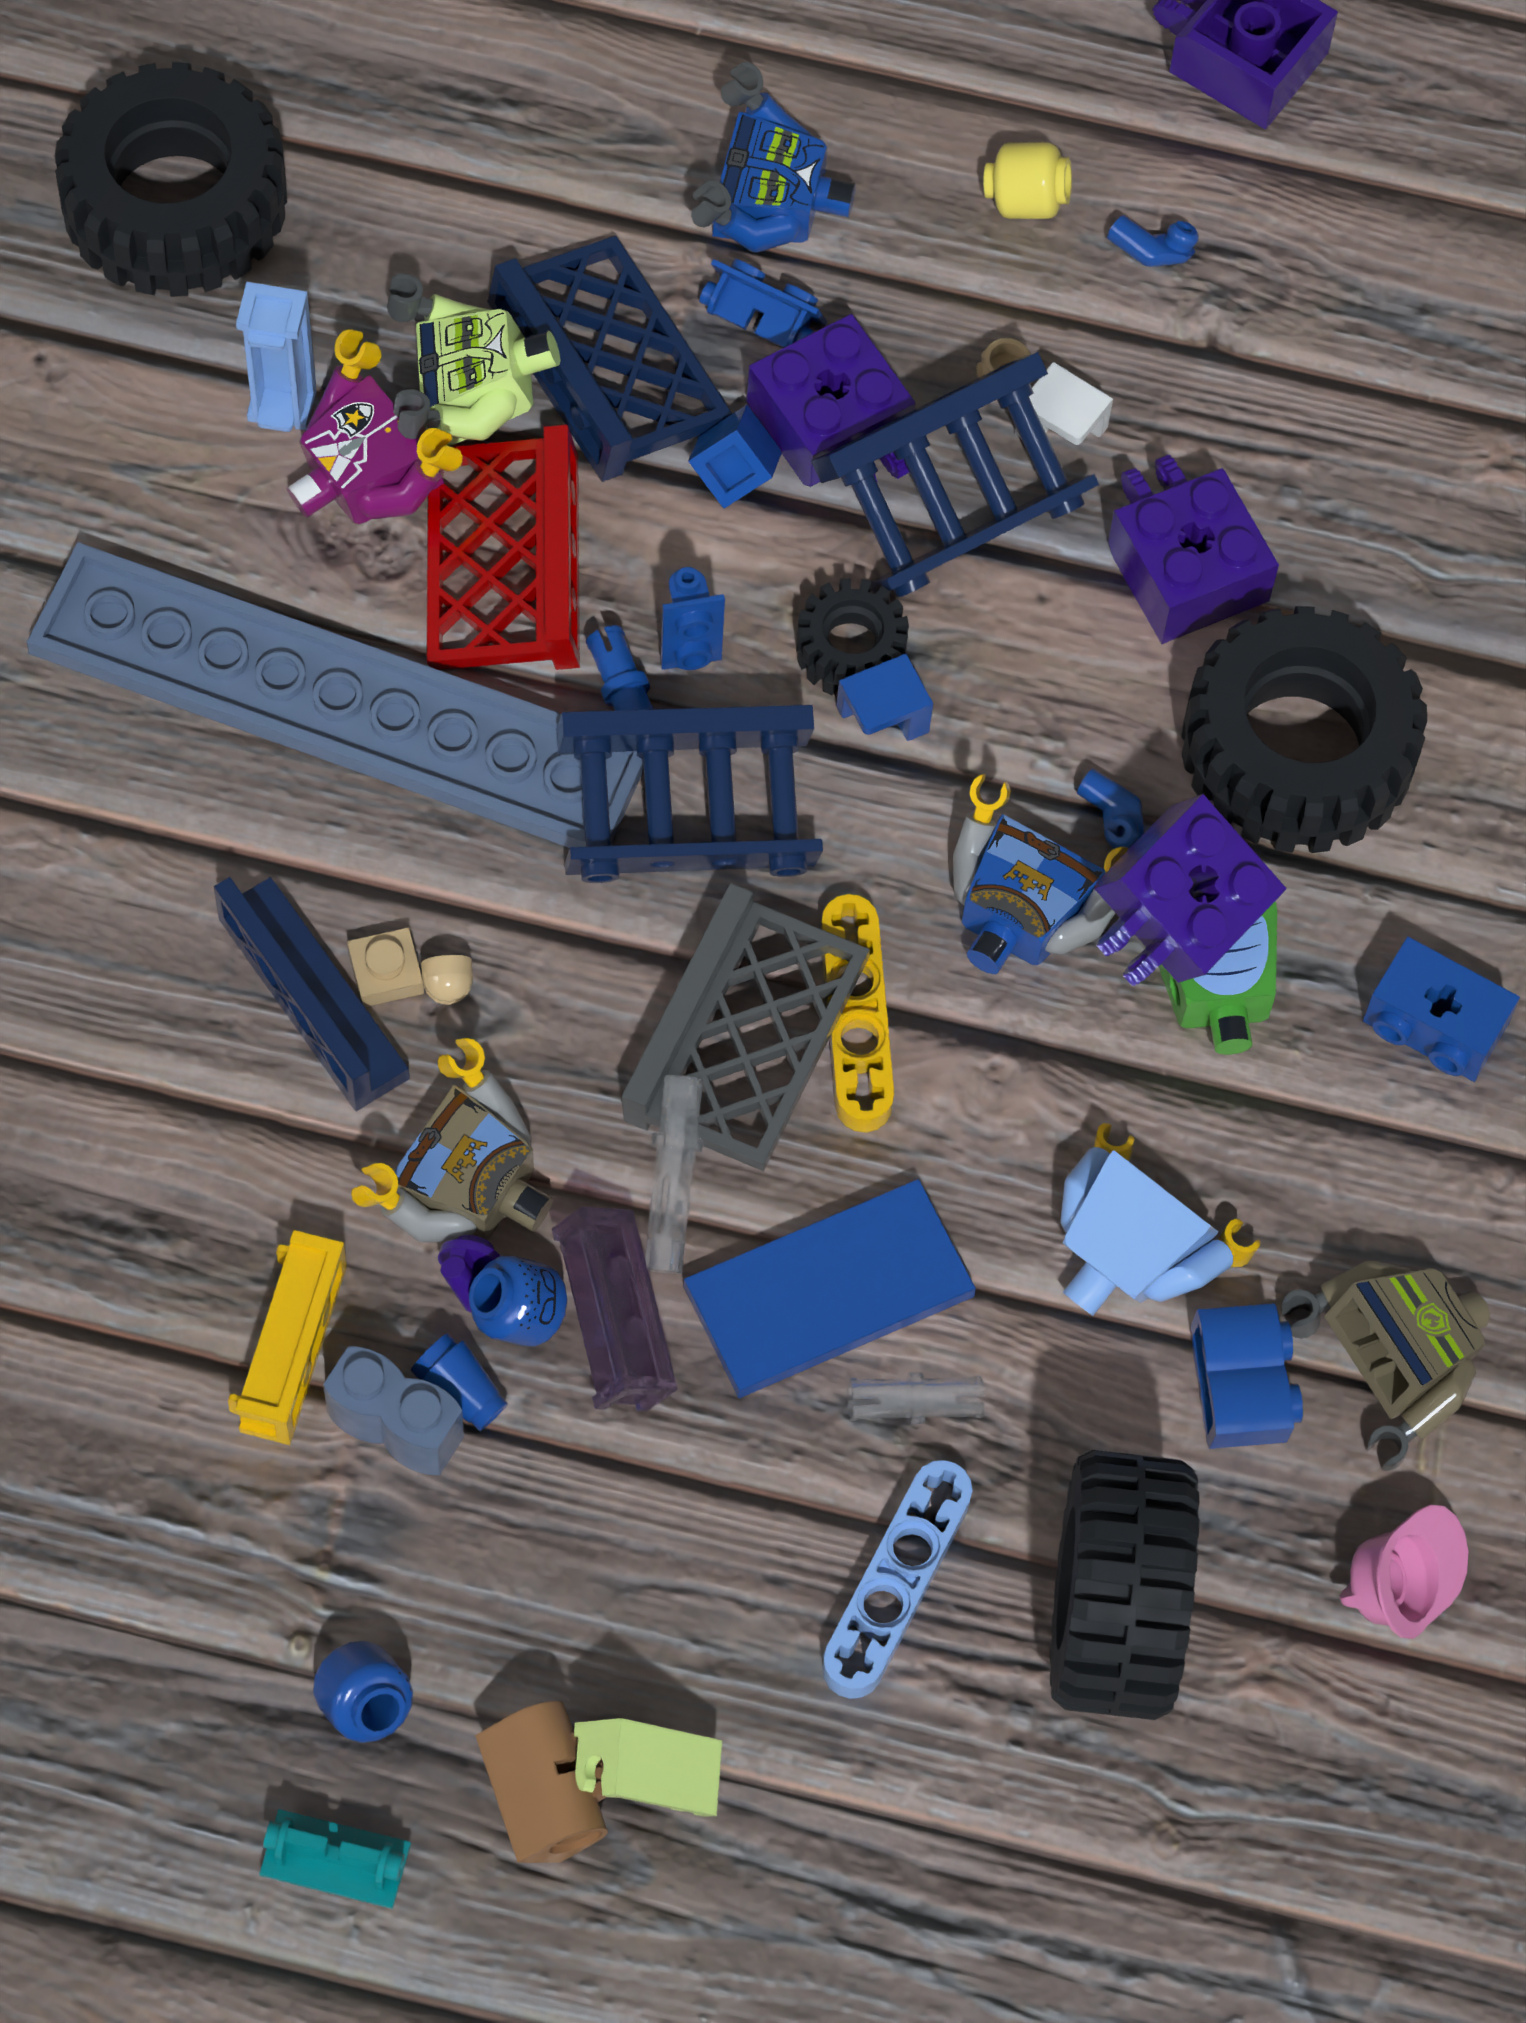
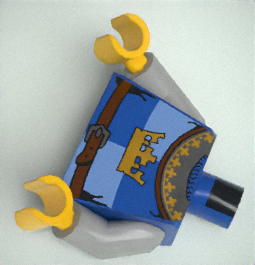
M982 774L974 779L970 786L971 801L976 807L974 813L966 815L953 854L954 894L958 901L964 905L962 924L966 929L978 935L966 953L969 961L986 973L998 974L1011 953L1031 965H1039L1051 953L1063 955L1097 940L1115 912L1097 893L1094 887L1097 881L1128 851V848L1118 847L1108 853L1103 869L1004 814L1001 815L996 824L992 819L994 810L1000 809L1008 802L1011 793L1010 786L1005 781L998 801L994 804L987 803L980 795V787L986 775Z

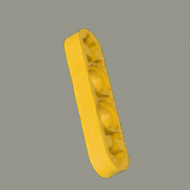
M846 894L837 896L827 904L823 911L821 929L846 939L845 930L843 927H840L842 917H854L855 925L859 926L856 944L870 949L869 959L862 973L869 977L873 986L865 995L858 997L850 996L829 1038L837 1116L846 1127L854 1131L866 1133L878 1130L886 1124L891 1116L894 1084L879 918L876 908L869 900L859 895ZM830 953L823 954L824 983L838 979L845 972L849 961ZM833 995L826 997V1006H828ZM862 1028L870 1031L876 1037L878 1044L870 1053L858 1055L849 1052L843 1046L841 1038L851 1029ZM869 1072V1095L871 1099L875 1100L872 1110L863 1111L860 1110L859 1102L854 1100L858 1086L857 1074Z

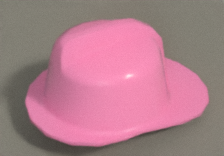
M1427 1505L1415 1511L1393 1531L1369 1538L1359 1545L1352 1558L1350 1569L1351 1582L1340 1594L1342 1605L1357 1608L1360 1614L1373 1624L1389 1626L1400 1638L1414 1639L1421 1634L1433 1620L1453 1603L1461 1592L1467 1575L1469 1551L1465 1531L1457 1516L1445 1506Z

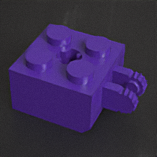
M1159 0L1152 9L1155 20L1159 22V25L1164 26V29L1167 28L1176 35L1169 72L1265 130L1329 53L1338 15L1337 10L1320 0H1179L1183 3H1178L1176 0Z
M853 314L749 365L747 405L778 445L782 455L798 478L808 487L820 482L811 463L812 460L915 410L916 402ZM894 452L879 458L895 479L909 473L904 459L897 461Z
M1171 455L1160 457L1154 462L1157 479L1164 490L1155 495L1143 475H1141L1140 470L1132 468L1122 472L1120 480L1130 504L1114 510L1108 539L1112 557L1161 645L1269 602L1279 567L1278 562L1225 470L1221 468L1187 481L1177 462H1175L1174 457H1171Z
M1201 794L1170 806L1097 881L1094 889L1120 918L1099 939L1096 946L1105 956H1109L1121 950L1135 934L1146 948L1129 963L1128 968L1123 973L1124 978L1132 986H1135L1144 981L1162 964L1171 976L1180 983L1206 975L1287 888L1207 797Z

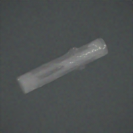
M680 1075L664 1076L659 1132L652 1133L650 1145L657 1150L643 1270L674 1275L683 1274L696 1153H701L703 1148V1138L698 1137V1125L704 1081L695 1077Z

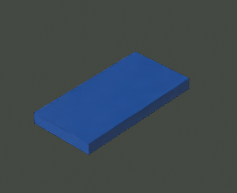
M919 1179L684 1279L683 1285L739 1399L971 1299L975 1296L976 1291Z

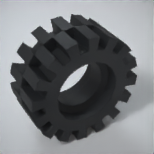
M851 578L840 579L839 591L837 592L834 591L829 582L820 587L819 598L812 593L806 600L805 610L801 609L796 642L798 664L801 670L808 668L807 679L813 685L822 678L824 680L823 692L833 696L836 686H839V680L906 654L909 623L907 616L902 617L903 605L898 599L889 604L890 591L883 586L880 587L876 594L871 593L872 581L861 579L860 589H851ZM858 624L873 632L876 643L869 651L851 654L834 648L828 636L836 626Z

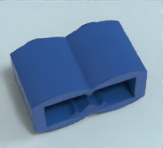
M1275 1303L1198 1309L1191 1323V1337L1195 1368L1200 1385L1203 1423L1209 1449L1287 1443L1294 1430V1423H1301L1303 1418V1402L1298 1383L1289 1384L1284 1361H1290L1293 1357V1337L1289 1322L1279 1321Z

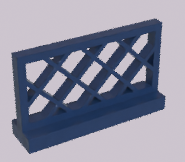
M616 235L523 268L516 258L495 265L487 302L492 310L503 309L508 311L524 337L545 331H550L553 334L560 353V365L533 373L564 424L568 425L571 435L601 482L623 475L626 462L697 437L732 414ZM609 259L620 275L617 285L585 275L587 266ZM551 280L570 286L571 289L566 303L541 295L535 284ZM578 290L611 300L606 316L573 306ZM618 303L642 310L649 320L647 328L643 329L613 319ZM570 321L600 331L595 347L593 348L570 340L564 331L566 322ZM607 334L639 344L640 348L635 361L602 351ZM647 347L672 355L678 364L676 373L672 374L642 364ZM599 366L629 376L624 393L600 386L593 376L595 367ZM636 379L669 389L665 405L661 406L631 396ZM676 392L701 400L708 412L694 417L671 409ZM627 411L658 421L656 431L633 439L622 422L624 412Z

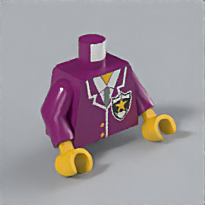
M347 329L337 337L334 351L336 358L344 365L335 367L325 392L299 441L312 471L287 487V491L297 508L306 518L333 500L338 503L355 524H363L371 519L410 516L417 511L432 490L444 484L440 469L448 472L454 471L462 464L461 451L451 446H446L451 442L452 434L437 428H429L419 438L408 439L399 432V417L393 413L394 403L370 375L363 379L359 374L361 369L374 368L380 362L382 356L379 346L367 341L362 344L358 352V347L364 337L363 332Z

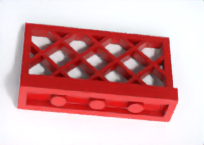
M568 425L544 427V438L454 446L453 448L459 449L462 454V464L460 466L469 465L480 474L459 494L455 493L445 484H442L428 495V666L437 670L552 660L555 670L580 668L578 453ZM536 459V472L518 489L500 476L513 461ZM440 469L444 481V470ZM492 483L509 498L487 518L470 503ZM535 492H536V503L530 499V497H531ZM444 498L450 502L445 508ZM520 507H523L536 518V525L517 542L499 527ZM462 512L478 524L479 527L459 547H456L443 536V529ZM490 536H493L507 547L509 551L489 571H486L471 559L470 556ZM535 545H536V556L530 552V550H531ZM443 550H444L447 554H449V556H448L444 561H443ZM522 559L536 570V578L517 595L499 580ZM462 565L479 580L457 601L443 590V582ZM492 589L510 604L487 625L469 610ZM535 599H536V610H535L532 606H530V604H531ZM443 604L449 608V610L444 615ZM522 613L536 624V641L510 644L499 634ZM461 618L479 632L465 648L443 649V635Z

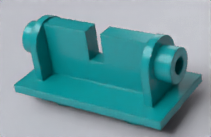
M278 1809L275 1822L270 1821L266 1830L263 1843L266 1853L259 1876L393 1909L411 1842Z

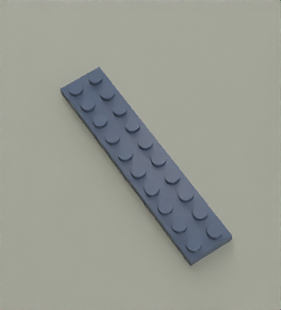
M77 542L26 642L29 654L568 848L586 847L581 761L574 758V753L558 754L557 728L561 713ZM637 751L612 752V756L606 759L611 844L644 772L643 759L637 757Z

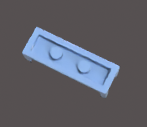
M246 282L236 328L243 331L251 397L247 421L255 422L260 428L289 432L295 426V429L305 431L309 423L316 394L307 291Z

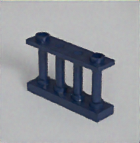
M1038 352L1017 358L811 461L821 483L841 478L845 487L852 486L891 571L872 580L871 590L873 594L877 593L881 586L889 591L894 590L897 598L912 593L930 583L927 572L1049 511L1051 518L1055 519L1076 510L1085 504L1081 494L1099 485L1095 474L1075 478L1070 481L1067 480L1029 396L1034 394L1030 383L1048 374ZM995 400L998 401L1001 409L1008 408L1047 492L1019 507H1016L977 423L982 420L978 409ZM943 426H946L949 435L956 433L995 519L967 533L964 532L926 451V448L930 446L926 435ZM891 452H894L897 461L904 459L943 543L942 546L914 560L873 475L878 472L874 461Z
M813 705L562 712L557 728L558 754L574 753V758L581 761L586 847H570L565 861V875H581V880L587 883H607L618 880L619 873L769 868L770 875L790 877L806 873L807 867H815L823 852L822 839L799 840L793 753L799 750V746L807 745L814 731ZM761 747V752L768 755L774 840L737 842L731 755L737 752V748ZM699 749V754L706 757L711 843L674 844L668 757L674 755V750ZM637 751V757L643 759L649 845L611 846L606 759L612 756V752Z

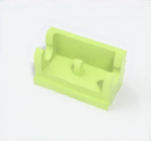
M624 1718L575 1723L574 1737H578L575 1776L579 1790L591 1793L594 1791L596 1783L595 1769L598 1762L602 1759V1796L619 1797L667 1807L672 1810L691 1812L702 1817L717 1816L722 1740Z

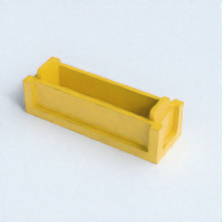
M296 1230L292 1232L290 1245L279 1244L276 1250L277 1261L283 1267L241 1396L230 1394L228 1398L229 1411L240 1416V1433L286 1445H291L347 1268L343 1242Z

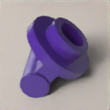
M462 1235L457 1239L446 1241L441 1245L438 1255L442 1276L468 1312H471L469 1292L474 1278L489 1261L501 1256L494 1250V1246L489 1241L474 1235Z

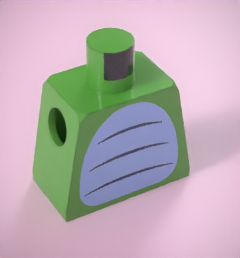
M1276 902L1263 913L1206 975L1178 983L1162 964L1158 966L1178 1024L1184 1028L1211 1026L1214 1049L1219 1054L1232 1055L1250 1049L1253 1044L1249 1023L1263 1022L1269 1019L1276 994Z

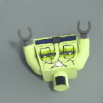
M407 273L396 274L391 279L389 291L392 295L389 296L387 310L392 319L398 322H408L413 320L417 314L424 316V321L416 323L420 391L412 389L400 391L396 395L393 413L399 417L398 430L405 438L416 439L426 431V428H437L452 434V440L446 446L455 445L466 439L481 441L491 436L508 420L530 410L533 406L531 374L560 365L559 349L550 331L524 337L510 313L506 310H491L467 305L433 294L430 299L422 297L423 287L421 282L415 276Z

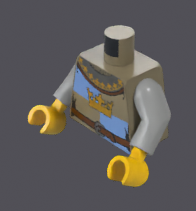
M456 1039L457 1046L465 1053L466 1062L462 1069L459 1068L455 1060L450 1055L445 1054L439 1056L438 1068L446 1077L462 1078L465 1081L463 1090L456 1085L452 1086L395 1170L383 1163H375L361 1169L362 1172L371 1177L376 1184V1194L370 1188L361 1185L352 1189V1200L362 1207L380 1204L381 1213L386 1218L422 1243L446 1242L457 1239L462 1235H474L488 1240L504 1216L534 1232L546 1218L553 1198L527 1184L534 1171L531 1135L509 1095L489 1070H481L485 1060L484 1050L481 1045L474 1039Z

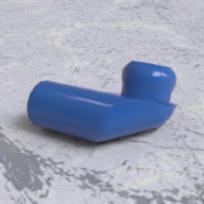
M1122 215L1110 228L1107 239L1142 265L1156 267L1184 264L1195 254L1194 246L1199 240V235L1196 228L1185 221H1177L1171 224L1167 233L1150 234L1130 218Z

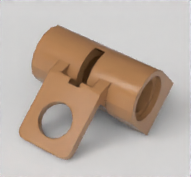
M547 1701L526 1707L475 1735L517 1863H560L606 1836L608 1830L598 1804L599 1801L606 1798V1796H602L601 1786L603 1761L601 1759L595 1769L596 1783L594 1791L591 1793L579 1790L575 1776L578 1737H574V1731L564 1702Z

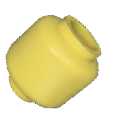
M1005 143L1001 146L995 163H986L985 197L995 199L997 209L1004 218L1050 219L1057 215L1061 204H1069L1072 190L1071 161L1069 157H1062L1058 147L1052 143Z

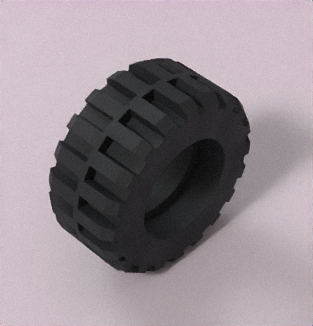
M172 62V68L156 69V63L141 65L138 67L139 73L126 76L124 71L106 79L107 87L100 91L95 87L80 100L81 111L74 109L69 113L62 125L63 136L56 143L55 162L57 169L55 174L62 215L64 216L66 231L72 244L79 247L80 256L91 268L99 270L103 266L104 278L123 287L127 281L132 282L135 285V292L155 295L156 290L159 289L170 290V297L188 296V289L203 287L205 293L222 287V279L230 275L234 280L239 279L252 270V257L259 261L267 255L274 245L273 236L281 232L285 220L284 205L287 203V187L283 145L279 129L273 126L271 112L264 102L258 99L253 101L252 90L235 79L228 84L225 82L224 73L208 67H204L203 72L192 70L190 63ZM171 156H185L202 160L216 167L224 174L207 192L193 199L177 203L146 201L135 197L121 187L122 182L138 167L152 160Z
M1295 606L1293 614L1282 615L1281 609L1276 608L1260 612L1256 625H1253L1250 620H1242L1229 628L1226 640H1216L1205 653L1203 666L1197 668L1183 720L1181 738L1184 740L1181 754L1185 770L1190 774H1194L1191 787L1196 795L1204 794L1208 800L1212 799L1214 807L1229 824L1234 822L1242 827L1240 835L1242 838L1258 844L1261 837L1275 841V850L1293 853L1295 845H1308L1310 853L1330 851L1333 840L1339 839L1343 846H1349L1363 840L1367 827L1370 830H1378L1391 818L1394 806L1401 805L1408 792L1426 738L1423 733L1428 722L1427 705L1420 699L1423 687L1417 673L1412 669L1403 671L1407 657L1394 643L1389 644L1387 647L1379 641L1382 632L1368 623L1364 622L1361 628L1348 622V614L1335 610L1331 611L1330 616L1315 614L1314 606ZM1302 697L1312 699L1329 706L1348 722L1357 737L1359 747L1350 754L1329 762L1306 763L1292 760L1273 751L1260 740L1252 729L1247 714L1260 704L1277 698Z
M1091 1450L1076 1459V1463H1074L1072 1479L1069 1482L1067 1503L1064 1510L1062 1535L1059 1544L1050 1647L1051 1697L1065 1710L1156 1720L1171 1713L1174 1709V1702L1177 1701L1180 1680L1183 1677L1186 1649L1188 1648L1190 1636V1621L1194 1605L1195 1575L1198 1562L1197 1545L1200 1522L1198 1518L1200 1505L1199 1491L1197 1490L1198 1477L1195 1474V1470L1182 1460Z

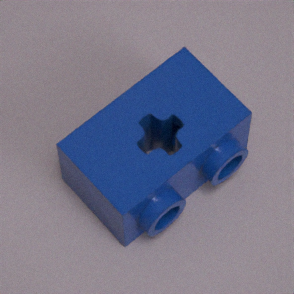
M1407 936L1372 994L1363 1022L1372 1026L1375 1033L1385 1041L1394 1045H1407L1429 1057L1430 1062L1440 1071L1452 1076L1462 1075L1475 1082L1509 1025L1520 996ZM1435 1011L1443 1013L1441 1018L1433 1015Z

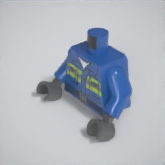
M742 62L731 69L730 75L735 80H730L722 86L721 97L730 106L737 107L745 104L747 106L746 113H738L720 183L709 180L693 192V198L701 202L691 211L693 223L699 227H708L713 223V237L732 239L749 251L760 252L791 242L803 243L807 241L816 211L849 217L854 201L856 183L825 177L827 145L822 140L816 139L794 120L767 92L759 94L764 82L760 70L755 65L749 62Z

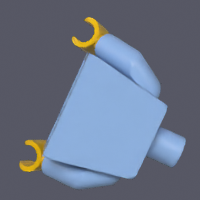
M1102 1123L1098 1127L1094 1147L1085 1153L1065 1179L1060 1220L1066 1232L1063 1244L1086 1261V1263L1063 1293L1092 1316H1094L1116 1286L1140 1303L1148 1298L1163 1302L1204 1287L1230 1267L1246 1265L1260 1246L1261 1242L1259 1239L1248 1247L1240 1246L1234 1242L1232 1237L1243 1225L1240 1219L1231 1220L1219 1238L1213 1240L1219 1231L1129 1162L1135 1140L1132 1135L1121 1146H1113L1107 1143L1112 1127L1109 1123Z

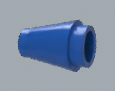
M448 1333L439 1338L426 1350L410 1369L418 1379L433 1383L448 1392L460 1405L463 1419L468 1423H472L479 1431L485 1429L508 1405L499 1395L500 1392L466 1342L462 1340L457 1343Z

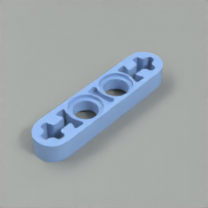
M946 1460L932 1461L923 1466L916 1474L826 1647L822 1670L823 1678L829 1689L837 1695L849 1699L862 1698L873 1692L878 1686L966 1516L972 1495V1484L966 1471L956 1463ZM942 1481L949 1482L953 1485L951 1496L957 1502L946 1499L942 1503L933 1525L927 1519H923L929 1508L931 1491L926 1486L937 1489ZM910 1512H913L916 1516H908V1515H909ZM938 1528H946V1529H945L944 1532H941ZM911 1534L921 1536L931 1547L930 1558L918 1566L903 1564L897 1559L893 1549L895 1542L899 1538ZM879 1591L892 1593L900 1601L902 1613L896 1620L890 1623L875 1622L868 1617L864 1610V1601L869 1595ZM854 1625L859 1631L849 1629ZM863 1633L872 1639L866 1650L864 1667L870 1672L867 1674L863 1671H857L852 1679L846 1678L841 1674L843 1663L837 1657L849 1659L859 1643L860 1634ZM878 1641L887 1642V1644L885 1646H881L878 1643Z

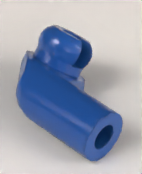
M1091 769L1079 785L1077 795L1102 810L1104 836L1107 843L1113 849L1126 847L1129 850L1145 833L1142 803L1135 794L1096 769Z

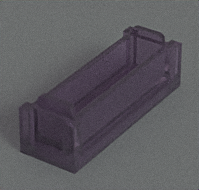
M580 1207L553 1227L552 1233L554 1241H560V1249L563 1254L596 1390V1395L592 1397L595 1409L606 1410L613 1404H631L636 1406L637 1411H648L678 1389L633 1210Z

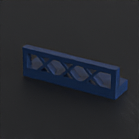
M230 877L214 886L219 921L356 1112L410 1079L407 1065L271 877L243 894Z

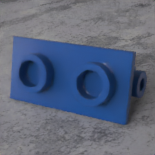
M713 259L711 265L720 275V279L717 284L709 281L705 285L699 299L700 303L707 306V313L746 330L755 311H758L763 316L754 333L782 348L814 333V330L809 329L812 321L825 327L827 320L821 311L815 308L818 299L810 293L791 284H786L782 292L763 283L766 274L748 263L734 259L731 266H727Z
M692 567L681 568L675 571L669 580V592L672 603L662 605L660 664L662 670L672 668L696 670L707 666L712 661L722 660L724 594L710 596L706 579L701 572Z

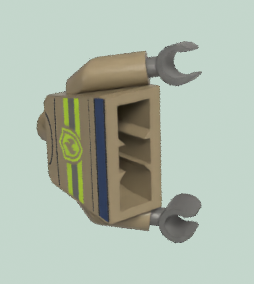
M1370 1260L1322 1283V1291L1315 1295L1307 1290L1291 1291L1285 1296L1281 1309L1283 1316L1290 1314L1296 1309H1306L1311 1312L1309 1317L1298 1320L1291 1326L1292 1336L1299 1339L1308 1338L1315 1334L1320 1326V1314L1329 1310L1324 1316L1390 1419L1399 1415L1403 1417L1404 1421L1397 1427L1388 1425L1376 1429L1370 1436L1366 1451H1369L1381 1439H1389L1395 1442L1399 1449L1398 1455L1390 1458L1382 1467L1384 1471H1391L1398 1468L1404 1461L1408 1450V1443L1418 1435L1423 1440L1460 1409L1476 1375L1472 1359L1485 1346V1337L1480 1329L1487 1326L1490 1313L1488 1305L1481 1295L1476 1292H1467L1457 1296L1442 1272L1434 1268L1412 1272L1407 1267Z

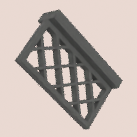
M730 883L622 1094L624 1122L648 1131L650 1125H654L764 1171L869 959L870 949L755 903L752 891ZM761 925L785 935L791 951L758 962L751 942ZM798 941L808 945L800 948ZM826 953L849 961L841 978L816 986L806 963V960ZM745 956L749 966L738 969ZM797 964L807 989L773 1000L764 975ZM755 979L765 1004L731 1015L724 998L728 988ZM833 995L827 1008H825L822 999ZM813 1002L820 1019L816 1030L789 1039L779 1013ZM719 1009L722 1019L712 1022ZM770 1017L781 1043L747 1054L737 1028ZM728 1031L738 1058L704 1069L697 1052L701 1041ZM806 1049L799 1063L795 1052ZM786 1055L794 1074L790 1083L763 1093L753 1067ZM692 1062L696 1072L684 1076ZM744 1070L754 1097L720 1108L710 1081ZM699 1085L702 1086L711 1112L690 1119L667 1111L676 1093ZM780 1102L772 1116L768 1106ZM759 1109L767 1129L758 1148L732 1138L726 1120ZM717 1124L720 1133L707 1127Z

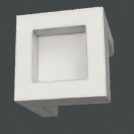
M1053 362L1047 369L1048 374L1041 377L1032 387L1034 394L1029 396L1045 432L1050 429L1075 445L1081 444L1090 432L1097 437H1101L1108 428L1113 398ZM1015 428L1014 435L1022 439L1017 428Z

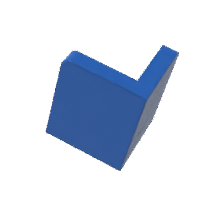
M745 405L702 433L697 439L688 462L723 509L770 480L774 475L782 452L749 406Z
M904 654L839 680L836 708L842 718L854 715L863 733L866 735H871L898 724L906 740L910 741L930 732L933 702L907 654Z

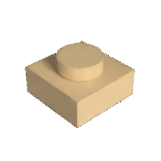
M409 927L347 941L353 974L360 1001L364 1007L424 994V983Z

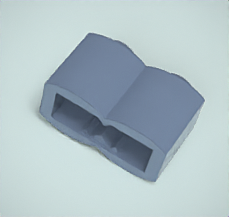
M348 1346L323 1384L327 1413L341 1430L361 1441L384 1444L393 1458L413 1471L427 1475H440L464 1438L462 1409L448 1392L424 1380L404 1378L402 1372L392 1361L373 1350Z

